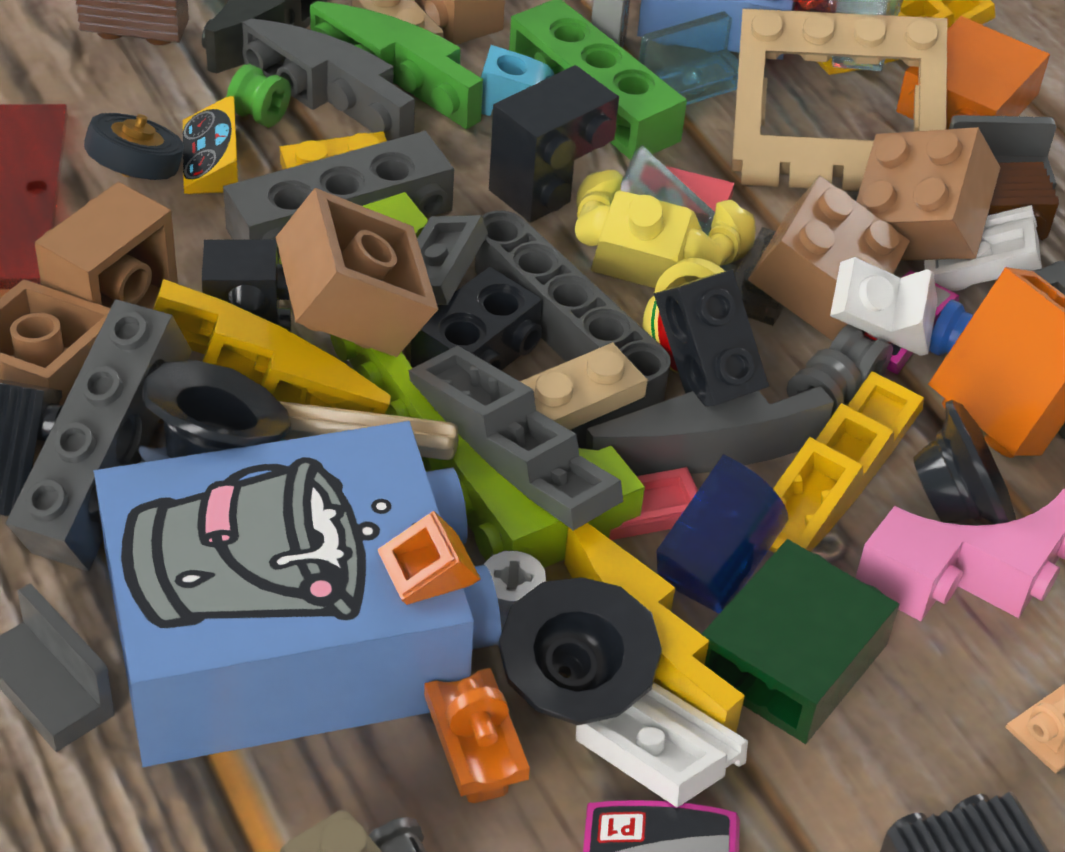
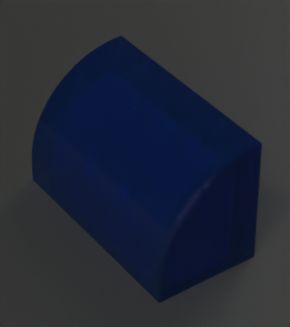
M723 454L656 550L658 575L673 585L679 593L720 614L745 586L788 522V512L783 501L774 489L759 475Z

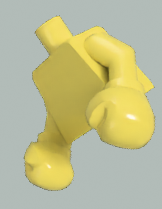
M617 170L592 173L579 186L576 197L578 219L575 226V234L578 240L587 246L598 244L591 266L592 272L655 288L660 276L668 268L683 259L701 258L721 267L744 258L754 245L756 232L754 216L749 211L740 208L733 200H724L716 204L708 236L702 231L696 214L691 209L660 201L651 195H637L625 192L626 180ZM684 276L677 278L672 282L671 288L697 280L699 277Z

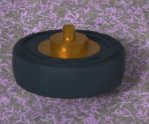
M101 113L93 116L89 123L84 140V149L100 165L121 173L124 177L161 180L176 175L183 155L184 144L179 136L166 127L147 120L148 117L145 115Z

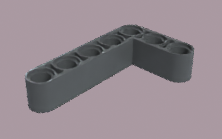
M500 210L484 214L482 218L488 235L475 256V273L478 275L490 266L542 298L541 338L564 361H570L613 342L648 380L644 398L571 429L570 431L577 434L578 448L585 449L588 428L664 402L671 364L670 355L522 217L513 212Z

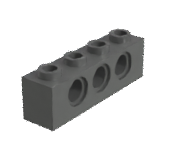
M426 131L223 186L226 230L232 239H276L278 233L314 188L360 206L406 192L423 215L428 218L453 210L454 168ZM277 246V258L279 261L280 254Z
M115 299L6 521V525L32 554L86 571L90 570L103 542L94 470L140 463L139 447L142 445L148 446L160 420L158 415L145 406L143 383L146 377L163 363L187 361L192 352L173 315Z

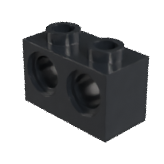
M276 239L204 240L202 293L231 303L291 332V308H280L279 300H290L282 264H278Z
M489 266L455 291L448 305H437V312L411 340V367L414 368L458 345L502 371L520 355L525 356L537 346L542 335L540 323L543 299Z
M733 269L654 293L685 394L693 391L706 407L715 406L769 387Z

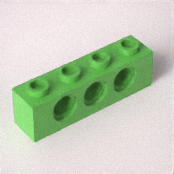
M551 0L511 16L510 51L547 64L553 70L554 75L577 65L619 96L615 140L610 143L630 160L632 158L641 160L681 142L687 99L563 0Z

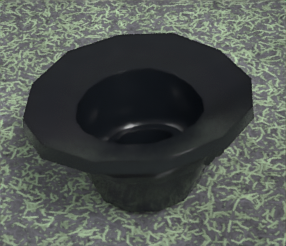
M197 360L163 363L146 377L143 383L145 406L164 421L166 449L169 458L278 442L291 429L292 424L287 409L265 387L232 368Z
M954 400L945 402L946 419L942 430L936 434L935 440L926 445L913 457L919 480L938 518L944 523L969 519L976 521L982 518L993 524L1016 520L1008 489L978 424L962 404Z
M582 577L542 582L516 601L510 608L498 641L507 683L537 712L576 725L618 717L650 692L662 654L652 612L622 587ZM559 672H564L568 678H564Z

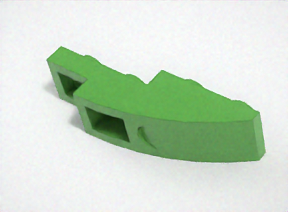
M316 1L310 5L311 30L350 43L392 65L393 84H397L466 130L481 121L483 79L460 65V47L417 25L368 9Z

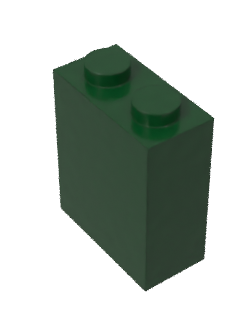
M787 539L702 632V635L709 640L705 666L745 695L744 707L802 743L807 744L887 646L899 603L884 595L877 588L861 582L830 564L820 555L812 553Z

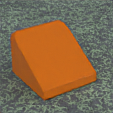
M432 511L377 549L401 600L406 605L466 588L481 580L458 534L435 511Z

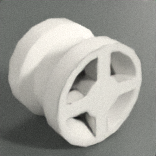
M503 551L491 556L484 563L492 576L497 594L501 633L511 606L540 583L546 582L545 569L541 563L530 554L520 551Z

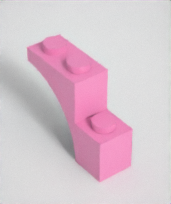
M1065 489L1048 505L1037 512L1021 519L994 525L973 526L944 523L909 513L894 506L864 544L856 579L877 588L884 595L899 603L898 610L919 621L923 620L936 600L945 605L954 594L957 586L1019 618L1032 597L1041 601L1046 598L1060 571V567L1055 564L1059 558L1065 560Z

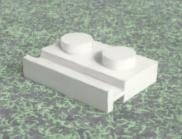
M1032 205L988 215L976 259L924 260V269L933 271L934 282L950 291H959L974 284L998 279L1005 267L1029 271L1042 269L1039 239L1036 230L1037 221Z
M655 682L650 692L620 716L576 725V741L677 808L725 777L726 768L731 764L740 767L746 763L748 740Z

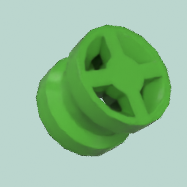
M246 64L238 69L233 76L226 97L234 96L235 114L242 117L250 114L256 123L269 128L275 126L285 114L290 101L291 86L285 78L278 75L267 77L262 69Z

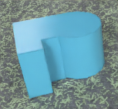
M491 45L481 74L483 79L481 114L491 116L493 104L553 76V70L541 61Z

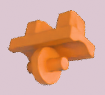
M491 668L479 670L459 681L442 682L436 680L424 683V697L461 797L466 796L468 802L475 804L503 797L508 793L510 784L529 780L530 767L509 716L507 702L503 693L498 688Z

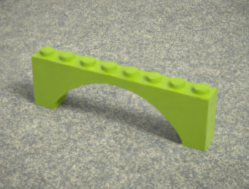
M406 192L363 205L365 208L413 226L417 238L428 222V219ZM329 334L333 348L342 361L348 360L355 371L391 395L390 405L385 414L446 422L410 381L408 370L412 369L403 352L395 357L372 348H362L354 342ZM459 434L458 447L453 459L442 460L421 457L426 472L446 468L455 469L464 496L467 525L474 533L477 547L486 561L491 556L503 551H520L530 554L541 563L543 568L565 559L568 526L526 497L492 468ZM612 446L601 450L578 448L581 457L621 480L623 502L588 522L609 538L611 529L641 516L645 486Z

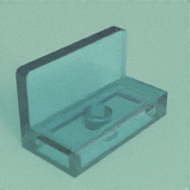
M723 11L647 33L641 38L639 62L687 99V105L737 90L739 60L727 49L732 18Z

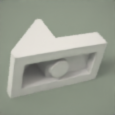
M856 257L840 262L830 316L917 355H926L929 353L938 302L933 271L926 269L900 278Z

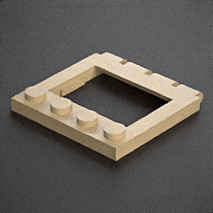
M742 9L731 170L742 172L741 185L778 187L779 174H789V188L808 189L819 175L831 184L832 177H842V190L859 191L874 141L761 135V126L765 125L767 78L764 77L765 59L776 60L781 54H798L804 61L827 62L833 56L852 58L856 64L878 65L883 59H901L907 66L919 67L918 85H915L913 132L946 129L947 18Z

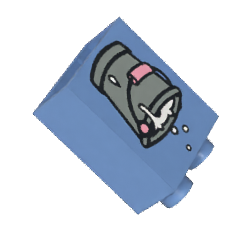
M410 421L94 470L105 554L142 768L430 713L424 697V683L436 680L454 682L471 676L472 650L498 645L501 635L500 610L494 582L486 565L474 566L481 579L475 584L406 605L401 600L377 550L432 511H435L455 530L463 544L467 541L466 507L458 475L454 468L425 471Z

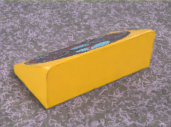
M229 96L182 120L184 194L224 193L223 186L238 182L234 96Z

